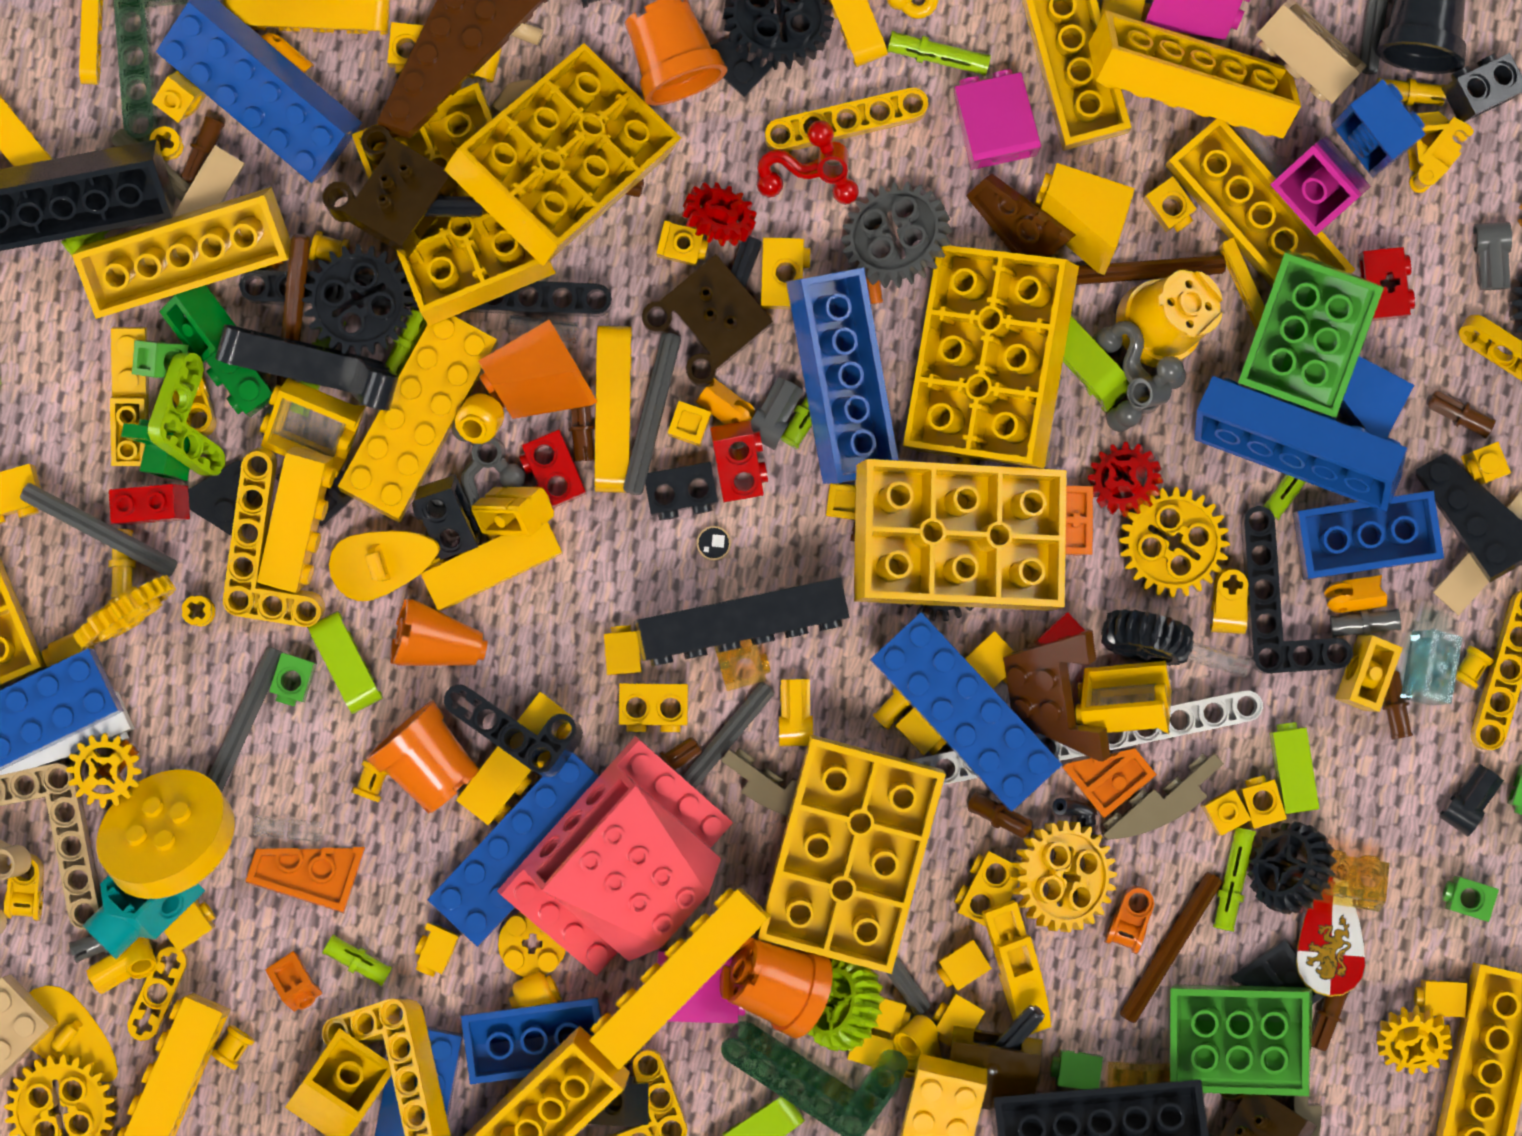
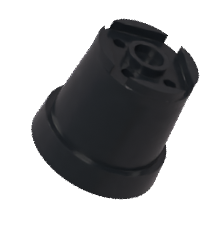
M1394 0L1388 26L1382 31L1376 50L1377 56L1385 63L1394 67L1427 74H1447L1462 69L1465 66L1466 43L1463 40L1465 0Z

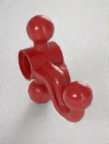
M823 120L813 122L807 131L808 140L811 144L820 148L818 159L808 163H800L788 152L777 149L763 154L758 162L759 178L756 183L757 189L762 196L767 198L780 194L784 185L781 176L771 171V166L775 163L782 164L790 173L798 178L813 179L820 177L824 182L834 184L832 189L833 197L840 204H851L859 195L858 185L854 180L847 178L848 150L840 142H831L834 137L833 127ZM837 160L840 164L832 166L827 164L826 161Z

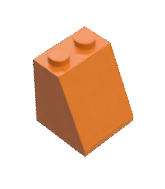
M550 320L545 321L478 361L485 372L479 377L488 393L500 402L503 409H507L512 419L591 406L597 403L591 389Z

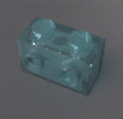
M1434 629L1412 631L1401 698L1429 706L1452 704L1463 637Z

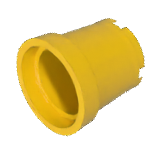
M1179 270L1164 279L1146 281L1126 292L1117 308L1116 323L1119 321H1130L1139 327L1144 338V348L1140 362L1157 368L1158 362L1165 356H1174L1181 361L1194 351L1200 339L1218 326L1223 314L1220 302L1223 301L1222 295L1216 283L1208 275L1199 271ZM1167 300L1171 301L1172 306L1168 305ZM1124 334L1122 335V344L1128 350L1130 338Z

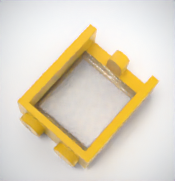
M287 378L282 387L276 385L271 395L269 404L274 407L271 414H266L260 427V432L264 433L261 447L283 456L294 446L334 457L332 468L336 469L335 477H337L347 461L366 406L352 405L294 381L291 378Z
M1166 661L1084 668L1083 682L1078 683V697L1081 704H1076L1077 724L1107 728V733L1158 728L1169 734L1172 689Z

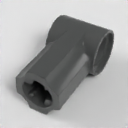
M1510 223L1474 224L1473 234L1477 235V247H1474V252L1478 254L1480 290L1511 288L1509 253L1512 249V229Z
M780 377L774 382L762 408L759 407L751 420L753 432L760 431L762 444L773 450L777 447L782 434L789 424L787 421L804 392L797 385Z

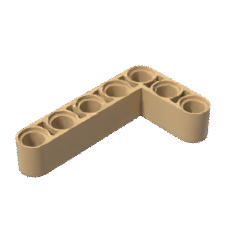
M54 763L0 775V807L46 798L68 917L75 927L85 929L82 926L85 922L78 915L80 906L84 903L89 904L95 913L103 904L82 796L78 798L75 796L80 788L78 785L69 786L68 784L70 780L75 778L74 773L66 772V768L71 765ZM58 769H63L68 775V782L63 788L56 787L52 780L54 772ZM26 775L34 781V790L29 795L23 794L19 788L21 778ZM66 802L70 803L75 810V815L69 822L63 821L59 815L60 806ZM71 836L77 837L81 842V850L75 856L69 854L65 848V843ZM76 870L84 871L88 877V883L83 889L76 888L73 885L72 876Z

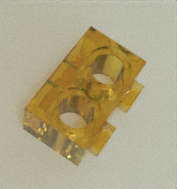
M751 639L745 640L741 644V648L718 652V647L714 646L727 692L765 682V674L771 673L766 653L759 654L757 645H752ZM742 659H749L755 665V673L750 678H741L735 671L736 664Z
M1334 850L1331 856L1334 857L1337 863L1330 869L1339 873L1342 881L1335 882L1328 879L1327 883H1329L1332 889H1324L1321 892L1323 900L1314 899V901L1380 912L1386 902L1390 863L1382 862L1376 856L1364 855L1357 858L1347 856L1343 851ZM1360 877H1371L1375 882V887L1365 886Z

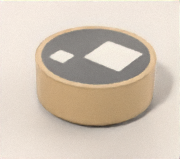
M717 526L705 528L697 538L698 551L708 560L716 561L724 558L731 547L728 533Z

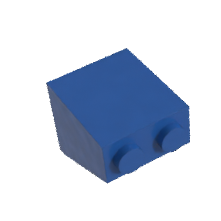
M1359 356L1339 412L1350 426H1359L1367 430L1369 434L1380 438H1387L1414 384Z

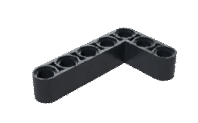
M233 325L223 326L215 357L218 361L347 391L361 404L384 411H390L399 378L385 363L373 358L358 357L352 353L344 355L340 350H332L327 347Z
M1264 506L1250 508L1241 518L1244 574L1248 579V635L1250 661L1253 668L1260 673L1272 674L1333 670L1346 667L1352 660L1353 650L1351 645L1344 639L1283 640L1275 518L1270 509ZM1253 513H1260L1264 516L1266 520L1264 530L1255 531L1251 528L1249 518ZM1255 547H1262L1268 552V561L1263 566L1257 565L1252 560L1251 555ZM1260 580L1267 582L1271 588V593L1266 600L1259 599L1254 593V586ZM1262 614L1269 616L1273 621V628L1268 634L1261 633L1256 626L1257 619ZM1332 644L1340 646L1344 653L1342 660L1337 664L1331 662L1327 656V650ZM1298 646L1306 648L1310 655L1309 661L1304 666L1296 664L1293 659V652ZM1265 648L1272 650L1276 657L1274 665L1270 668H1265L1259 662V654Z

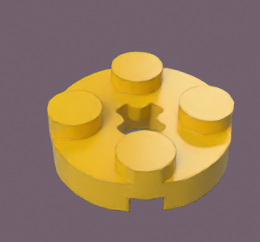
M521 912L509 918L499 934L498 949L505 966L522 977L538 971L544 975L554 971L566 953L563 947ZM530 934H536L537 940L542 941L543 944L542 947L536 948L534 954H529L528 947L523 946V940L529 939Z

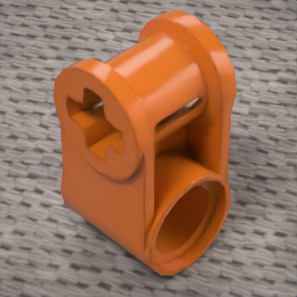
M1136 885L1125 890L1116 914L1112 917L1104 943L1110 944L1114 942L1128 947L1132 953L1138 954L1147 931V924L1154 909L1153 896L1146 888ZM1135 893H1143L1147 898L1146 906L1139 911L1130 909L1128 904L1130 897ZM1119 931L1125 932V933L1130 934V935H1133V936L1130 937V936L1124 935V934H1122V933H1119Z

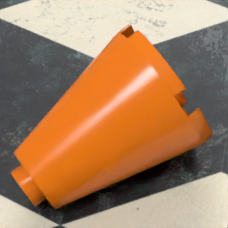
M407 598L403 601L396 625H398L396 639H392L391 664H396L397 666H475L478 659L484 660L488 641L483 640V633L417 600Z

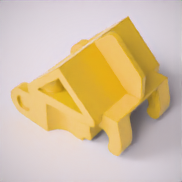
M1438 111L1416 113L1424 123L1425 127L1422 130L1426 134L1407 151L1409 169L1414 172L1409 180V186L1416 193H1423L1430 186L1434 185L1461 155L1459 150L1462 146L1456 143L1453 137L1462 143L1474 133L1473 128L1467 123L1455 117L1448 120Z

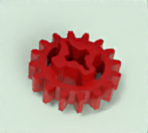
M704 182L700 188L694 186L691 193H688L683 204L684 211L682 217L689 218L686 223L687 227H696L695 235H706L707 242L711 243L713 239H716L720 246H724L726 241H729L733 246H737L739 240L745 242L748 236L751 235L756 224L755 217L757 212L750 210L753 205L751 201L742 200L744 195L742 192L732 193L731 186L721 189L718 182H715L713 188H710Z
M1128 442L1123 443L1121 450H1117L1115 445L1112 444L1110 445L1111 453L1109 455L1103 452L1098 453L1102 460L1100 464L1092 462L1090 465L1096 473L1088 475V481L1091 485H1094L1093 497H1098L1096 502L1100 508L1107 505V509L1112 515L1117 509H1120L1123 517H1127L1129 509L1132 508L1137 514H1140V505L1144 503L1151 507L1153 504L1149 497L1151 495L1160 496L1161 494L1155 485L1162 484L1164 481L1161 474L1158 473L1162 468L1158 461H1154L1155 457L1150 450L1144 453L1141 444H1137L1133 450H1131ZM1109 472V479L1104 482L1105 476ZM1145 472H1147V480L1143 487L1142 480L1146 477ZM1117 473H1120L1122 477L1131 479L1133 485H1131L1128 481L1126 482L1125 480L1120 479Z

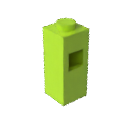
M1297 722L1276 725L1277 732H1270L1269 736L1277 787L1285 814L1320 809L1307 727L1298 728Z

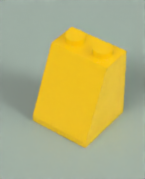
M1056 163L1052 174L1045 173L1035 205L1076 234L1065 245L1097 273L1105 275L1117 248L1135 188Z
M339 1028L285 1108L326 1136H350L392 1075L389 1062Z

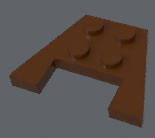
M1092 630L1083 631L1071 637L1059 638L1047 644L1042 643L1015 651L1003 657L1011 709L1030 730L1097 761L1103 762L1111 757L1107 728L1078 725L1075 720L1067 663L1090 665L1097 660Z

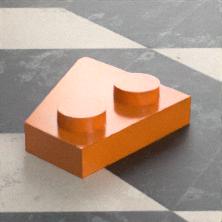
M1136 748L1111 753V757L1103 762L1089 758L1062 766L1063 770L1103 818L1108 816L1157 775Z

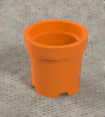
M658 0L644 6L646 13L640 17H637L636 12H634L626 19L625 26L641 72L640 87L646 104L659 106L677 102L710 88L726 75L728 69L719 51L712 49L688 0H683V2L681 0Z
M434 700L428 702L412 714L366 758L379 772L385 771L428 814L436 811L457 794L456 791L463 784L466 785L480 770L442 720L445 715Z
M750 937L732 955L734 958L730 967L723 966L720 977V995L723 999L728 1000L727 1002L769 1021L774 1029L792 1038H800L806 1035L818 1022L829 999L833 979L830 959L825 956L789 949Z

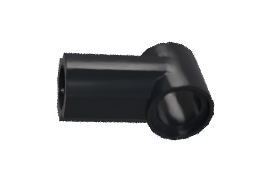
M1478 764L1460 791L1451 796V804L1446 811L1442 810L1439 817L1468 837L1481 822L1485 814L1483 810L1504 780L1490 769Z

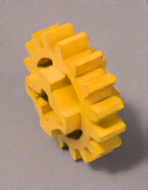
M103 733L101 741H97L94 735H90L89 746L79 742L77 747L80 750V754L71 753L69 755V758L75 762V766L67 767L66 772L74 773L75 778L70 780L68 784L69 786H79L80 789L75 795L77 798L83 794L88 795V805H91L95 799H98L100 807L105 808L107 800L111 799L113 804L117 806L120 804L119 795L122 794L129 799L132 794L128 787H138L140 784L137 780L133 779L134 775L142 773L141 768L134 767V763L140 759V755L131 756L129 751L132 749L133 744H127L125 747L121 746L122 736L120 735L114 741H109L108 733ZM107 747L116 751L111 756L100 755L94 749ZM83 760L89 765V777L83 780L81 773ZM124 760L127 764V777L125 781L119 775V766ZM98 762L102 765L106 763L112 765L109 771L112 775L111 778L106 775L102 778L98 777L96 774L99 771V767L96 765ZM97 785H108L114 792L99 793L93 789Z
M1415 1006L1413 1012H1408L1405 1007H1401L1400 1015L1397 1016L1395 1013L1390 1012L1388 1013L1389 1022H1380V1031L1376 1033L1379 1056H1384L1386 1065L1395 1062L1397 1072L1406 1067L1410 1075L1414 1074L1415 1068H1420L1425 1074L1428 1073L1427 1066L1432 1065L1438 1069L1440 1067V1059L1447 1060L1449 1058L1448 1050L1452 1049L1450 1025H1444V1017L1442 1015L1433 1018V1009L1429 1008L1425 1013H1421L1419 1006Z

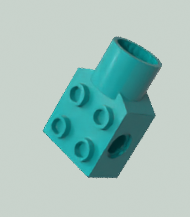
M108 875L100 883L103 906L82 926L117 959L139 937L156 939L205 890L198 883L173 896L144 899L127 894Z

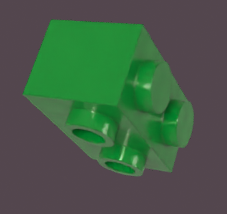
M206 285L175 294L159 311L181 342L188 345L189 353L198 354L203 364L206 363L208 357L217 352L223 326H236Z
M217 352L206 359L210 366L206 370L207 374L217 387L222 384L231 394L226 399L238 415L244 412L247 416L252 417L269 404L273 390L259 371L218 361L215 359Z

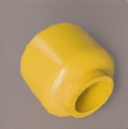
M481 393L469 396L457 411L455 427L459 435L473 444L489 442L503 424L504 410L500 402L494 397Z
M539 971L514 982L512 986L514 996L508 998L512 1009L558 1003V1001L562 1000L551 974L545 976Z

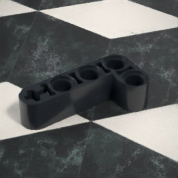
M463 684L451 686L444 695V704L450 713L543 777L556 775L570 758L583 737L581 725L566 714L552 716L537 736ZM460 697L465 698L466 701L476 707L473 713L457 702ZM495 713L497 717L496 724L490 729H484V718L488 714ZM565 723H570V735L566 739L559 740L557 736L559 727ZM522 732L524 735L523 744L516 749H512L510 746L511 737L515 733ZM543 752H550V764L547 767L539 768L537 764L539 755Z

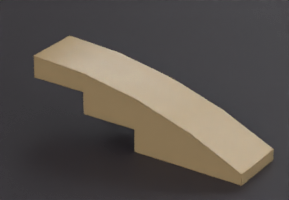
M215 145L173 217L224 202L228 196L227 193L242 171L245 163Z
M1522 490L1506 506L1521 520ZM1467 551L1432 593L1457 615H1460L1489 581Z

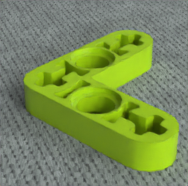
M177 353L169 364L148 424L149 438L155 445L195 473L202 476L219 475L226 462L223 450L186 423L203 376L204 367L202 359L195 353ZM175 390L179 394V404L177 407L174 406L172 401ZM186 437L190 440V450L188 453L184 451L183 447Z

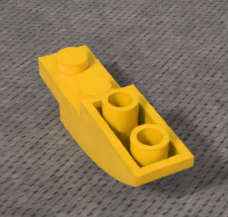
M147 327L111 328V466H141L145 444L123 438L121 434L124 423L138 425L139 419L149 420V377L132 374L134 341H147Z
M1011 900L981 911L1001 972L998 975L1013 1022L1028 1005H1036L1041 1009L1045 1017L1031 1034L1052 1027L1048 1000L1031 936L1026 933L1017 902Z

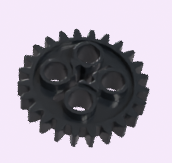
M726 0L722 19H725L724 31L730 32L729 43L738 42L736 52L749 51L747 61L750 62L757 56L760 58V67H763L767 61H772L774 70H777L779 62H784L787 69L790 70L793 60L804 66L806 56L814 60L818 50L824 51L826 40L830 39L832 32L831 28L834 17H831L833 7L826 4L827 0H793L796 3L776 0L777 14H775L774 0ZM753 4H759V5H761V6H763V7H762V8H758V7L753 6ZM779 22L783 23V24H782V29H781V34H782V37L784 38L785 43L781 41V37H780V23H779ZM794 28L801 29V30H803L804 32H797V31H795V30H793V29H794ZM760 33L769 34L771 37L762 36Z
M360 244L356 245L354 254H350L347 247L342 246V256L339 258L330 251L329 255L332 262L327 264L319 260L318 263L322 268L321 273L310 271L309 273L316 280L315 284H304V287L312 292V296L302 298L304 303L312 305V308L304 312V315L316 318L309 326L310 329L317 330L322 328L318 339L323 341L331 337L329 348L332 350L341 343L344 355L348 354L351 347L355 348L358 357H361L363 347H367L370 353L375 355V345L378 343L387 350L388 343L386 339L391 337L399 341L400 339L395 330L397 328L408 329L402 318L413 317V313L405 309V307L415 303L414 298L405 295L406 292L411 290L410 284H402V281L406 278L405 272H395L400 264L399 261L396 259L387 264L388 253L386 251L378 258L375 257L376 250L374 246L368 249L367 254H363ZM365 268L373 270L374 279L372 283L366 286L357 284L356 276L360 270ZM380 284L386 285L384 290L363 300L365 304L363 308L353 305L339 316H332V312L353 303V295L358 292L361 296H365ZM335 285L343 287L344 297L340 302L331 303L327 300L326 296L329 288ZM380 298H387L391 301L390 311L383 316L375 314L373 310L374 303ZM351 315L359 316L362 321L360 329L354 333L346 332L343 327L345 319Z

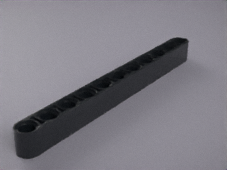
M253 270L247 272L240 279V291L247 300L255 304L284 305L285 296L282 294V287L287 282L288 271ZM307 272L306 284H315L316 280L309 274L310 272ZM357 274L356 276L357 283H364L366 285L372 283L374 275ZM407 277L402 281V284H409ZM254 279H262L265 282V289L258 296H252L248 292V286ZM537 281L505 294L503 301L498 305H490L486 302L464 312L601 317L610 311L613 301L608 288L601 284ZM380 284L360 300L354 299L353 303L345 307L349 308L357 305L359 308H363L365 306L363 300L374 293L384 290L386 285ZM333 286V293L327 300L331 303L340 302L344 297L343 287ZM305 288V297L312 296V292ZM531 289L538 293V301L533 306H523L519 300L520 295L523 291ZM412 290L405 293L406 296L415 299ZM559 291L571 293V304L565 308L557 307L553 301L556 293ZM594 292L603 293L607 298L606 304L600 309H592L587 303L588 297ZM380 298L374 303L373 309H391V301ZM416 300L415 303L406 305L405 309L419 310Z

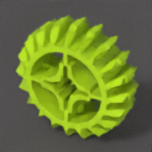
M833 959L831 962L833 979L829 999L821 1017L808 1032V1035L814 1038L815 1043L827 1047L829 1050L837 1052L838 1050L853 1051L856 1046H863L865 1038L872 1037V1027H878L876 1019L879 1014H882L879 1010V1005L884 1001V998L879 993L883 986L877 982L879 975L875 974L872 969Z

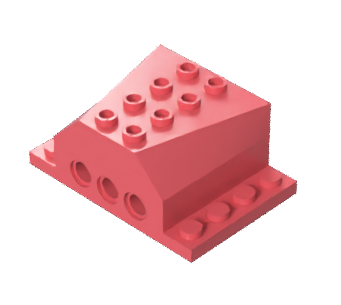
M635 736L497 891L597 976L617 953H620L630 962L663 947L709 895L721 860L711 847L733 822Z

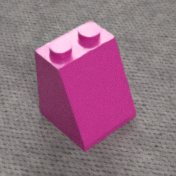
M1153 0L1145 23L1170 31L1226 40L1231 28L1238 29L1245 11L1239 9L1243 0Z
M1012 69L1002 70L993 73L992 79L980 81L979 76L969 77L960 80V85L954 87L953 93L970 170L1038 155L1041 148L1040 139L1021 72L1013 74Z
M1327 136L1315 143L1270 184L1315 236L1372 187Z
M660 948L658 951V964L661 967L669 959L665 955L669 949ZM731 956L667 1022L738 1023V1015L745 1016V1010L727 1002L728 1000L723 999L720 995V977L723 966L730 967L734 957Z

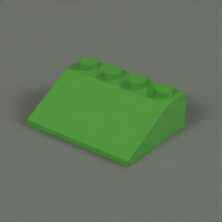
M1287 250L1282 259L1238 383L1336 418L1384 287L1321 261Z
M1175 984L1170 988V1082L1201 1079L1203 1093L1309 1096L1312 1043V988Z

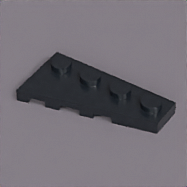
M1446 453L1416 469L1417 478L1426 491H1434L1436 506L1489 583L1522 565L1521 519L1479 482L1474 480L1471 475Z

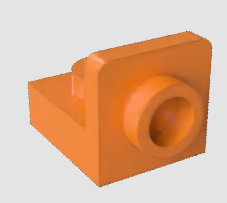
M294 951L265 969L283 1003L294 1012L311 1006L315 1002V998L322 994L321 989L313 982L300 957Z

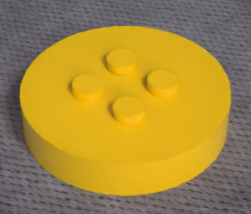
M185 769L163 771L139 781L138 787L129 788L132 794L129 799L122 794L119 796L120 804L117 806L112 804L100 824L96 840L98 859L115 884L129 895L144 899H158L181 893L206 878L222 861L231 845L235 830V819L229 802L209 777L202 773Z

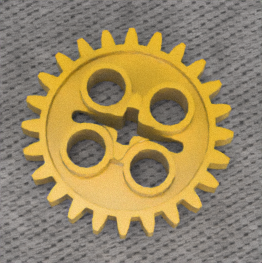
M1178 487L1173 488L1171 496H1168L1165 489L1161 488L1159 489L1161 493L1159 499L1156 500L1153 495L1149 497L1153 504L1151 507L1142 504L1140 505V514L1128 513L1127 517L1132 521L1131 525L1122 524L1120 526L1123 531L1128 533V537L1118 539V542L1127 545L1128 549L1121 552L1119 556L1130 557L1131 561L1126 564L1124 569H1136L1137 572L1132 580L1136 581L1143 577L1145 579L1144 590H1147L1154 584L1156 585L1155 591L1157 596L1161 595L1164 588H1168L1169 597L1174 598L1177 589L1180 588L1181 593L1186 597L1189 596V586L1192 585L1197 592L1202 591L1201 580L1212 584L1214 581L1209 573L1211 571L1215 573L1222 572V569L1216 562L1217 560L1225 561L1228 559L1225 554L1220 552V548L1230 546L1229 542L1221 540V535L1227 533L1229 529L1218 528L1217 524L1222 521L1224 516H1212L1211 513L1216 505L1212 504L1205 508L1203 506L1204 495H1201L1194 501L1192 500V489H1188L1184 497H1181ZM1163 510H1171L1176 514L1177 523L1174 528H1166L1161 524L1160 514ZM1153 525L1168 537L1178 534L1180 536L1179 543L1199 554L1200 559L1195 560L1180 548L1170 551L1168 549L1170 543L1159 535L1150 532L1148 526ZM1192 528H1200L1205 532L1206 541L1203 546L1197 547L1190 542L1189 533ZM1151 538L1158 543L1159 552L1155 557H1148L1143 553L1142 543L1145 539ZM1174 557H1182L1187 561L1188 570L1184 575L1179 576L1172 571L1171 561Z
M168 575L157 577L150 583L147 582L138 588L134 586L109 600L105 607L86 619L87 623L75 631L73 637L82 650L93 647L111 637L116 638L140 625L145 617L163 606L162 602L167 600L176 591V587Z
M1057 821V824L1045 823L1044 829L1035 828L1033 830L1035 839L1028 837L1023 839L1028 847L1027 850H1016L1017 854L1022 857L1021 862L1012 863L1013 867L1019 869V874L1012 876L1011 880L1019 882L1020 887L1013 891V894L1023 896L1018 907H1030L1026 917L1031 919L1037 918L1036 925L1041 927L1047 926L1049 931H1058L1060 929L1061 932L1069 933L1072 928L1073 930H1083L1084 923H1095L1093 914H1105L1100 905L1101 903L1111 904L1112 901L1106 895V892L1116 890V887L1109 883V878L1116 877L1117 873L1108 869V866L1112 865L1115 859L1105 857L1110 846H1099L1102 836L1091 835L1092 828L1081 827L1080 822H1070L1068 824V821ZM1052 849H1054L1056 854L1053 863L1050 860V852ZM1082 856L1085 859V867L1083 870H1081L1080 868V859ZM1045 883H1047L1049 887V891L1046 897L1043 894V886ZM1075 890H1077L1078 892V901L1076 904H1074L1073 902V893Z
M68 1053L62 1054L59 1062H57L54 1054H50L47 1056V1065L40 1058L34 1061L36 1071L29 1066L24 1067L22 1071L26 1079L18 1076L13 1079V1082L19 1089L7 1091V1095L14 1098V1102L4 1105L5 1109L13 1111V1115L5 1119V1123H15L16 1128L9 1135L43 1136L40 1132V1124L42 1121H48L54 1125V1136H63V1122L69 1136H107L103 1130L115 1128V1124L107 1119L118 1114L117 1110L109 1108L108 1105L117 1100V1096H107L106 1091L113 1086L112 1083L102 1085L100 1080L105 1072L102 1071L94 1075L92 1073L94 1062L82 1067V1056H77L72 1063H69ZM54 1079L59 1082V1100L57 1091L53 1086ZM69 1081H76L81 1085L82 1095L80 1098H74L68 1094L67 1084ZM36 1087H41L47 1091L49 1095L47 1104H39L35 1101L33 1092ZM59 1101L61 1106H67L68 1112L63 1115V1122L61 1114L54 1113L53 1110L59 1104ZM75 1115H83L88 1119L89 1128L87 1131L81 1132L75 1128L73 1124Z

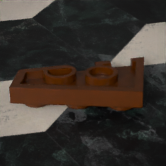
M994 174L984 178L966 195L968 200L1012 253L1052 257L1076 236V234Z

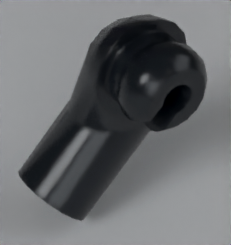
M1057 798L1054 800L1052 808L1057 815H1078L1077 822H1080L1081 827H1094L1096 825L1095 815L1098 814L1094 806L1074 798Z

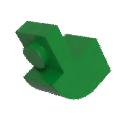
M139 419L138 425L124 423L121 437L145 444L140 466L141 472L164 479L188 480L190 468L150 440L148 435L149 420ZM188 437L185 438L183 443L186 453L190 450V440Z

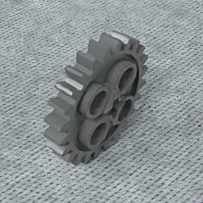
M893 182L889 192H886L883 186H879V195L876 197L868 192L867 198L869 202L864 204L857 201L856 204L860 211L858 213L849 212L848 216L853 223L843 225L844 230L848 234L841 237L842 242L846 246L843 249V253L849 259L848 263L852 269L864 268L869 282L874 285L879 280L884 288H887L891 280H893L897 288H900L904 278H907L912 285L914 284V275L917 273L923 278L927 277L924 268L929 266L936 269L937 265L933 259L935 257L945 258L946 255L940 247L950 245V241L946 236L952 232L948 224L950 217L941 200H937L932 191L926 193L922 185L917 186L914 190L909 182H906L902 190L899 189L896 182ZM889 211H892L893 221L898 227L897 234L906 254L904 259L901 258L900 249L895 242L896 235L887 215ZM912 212L910 216L903 218L907 213ZM881 224L877 229L872 230L876 225ZM921 240L920 243L912 246L914 242ZM890 252L886 257L880 258L883 254Z

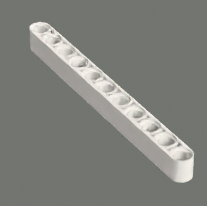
M1239 691L1171 705L1170 717L1176 710H1181L1186 714L1187 724L1183 729L1177 730L1170 723L1169 734L1156 728L1147 737L1141 736L1137 730L1121 732L1120 739L1116 743H1109V749L1114 750L1249 722L1261 715L1263 702L1255 692ZM1244 696L1251 698L1254 703L1253 712L1248 716L1242 715L1237 709L1239 699ZM1210 703L1216 704L1221 711L1220 718L1214 723L1208 722L1204 717V709ZM1039 733L1035 734L1039 738V740L1042 738H1048ZM1050 739L1054 745L1052 754L1059 761L1085 756ZM954 751L909 760L935 767L936 763L941 759L950 760L953 763L954 771L950 777L944 779L943 785L978 778Z

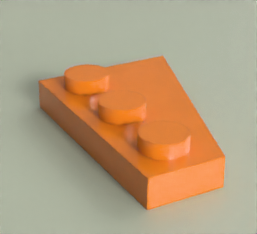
M365 847L256 849L245 882L345 913Z

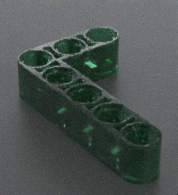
M114 0L123 126L127 134L139 142L149 141L151 133L158 128L157 107L152 103L156 94L149 7L187 4L190 0ZM132 17L141 18V26L137 31L127 32L125 30V24L128 19ZM136 50L142 51L144 54L143 61L139 65L130 66L128 64L130 53ZM137 84L146 85L144 97L138 100L131 99L130 91L132 87ZM138 118H147L149 121L147 130L140 134L134 133V122Z
M748 1021L735 1023L721 1046V1053L729 1063L841 1136H864L898 1089L908 1068V1061L901 1052L891 1049L883 1051L857 1088L853 1090Z

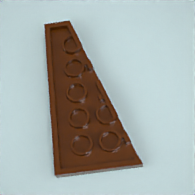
M437 0L377 120L378 125L385 127L389 132L410 139L438 111L437 108L450 95H454L471 74H475L510 40L509 36L522 23L525 24L533 17V12L543 2L546 3L549 0Z

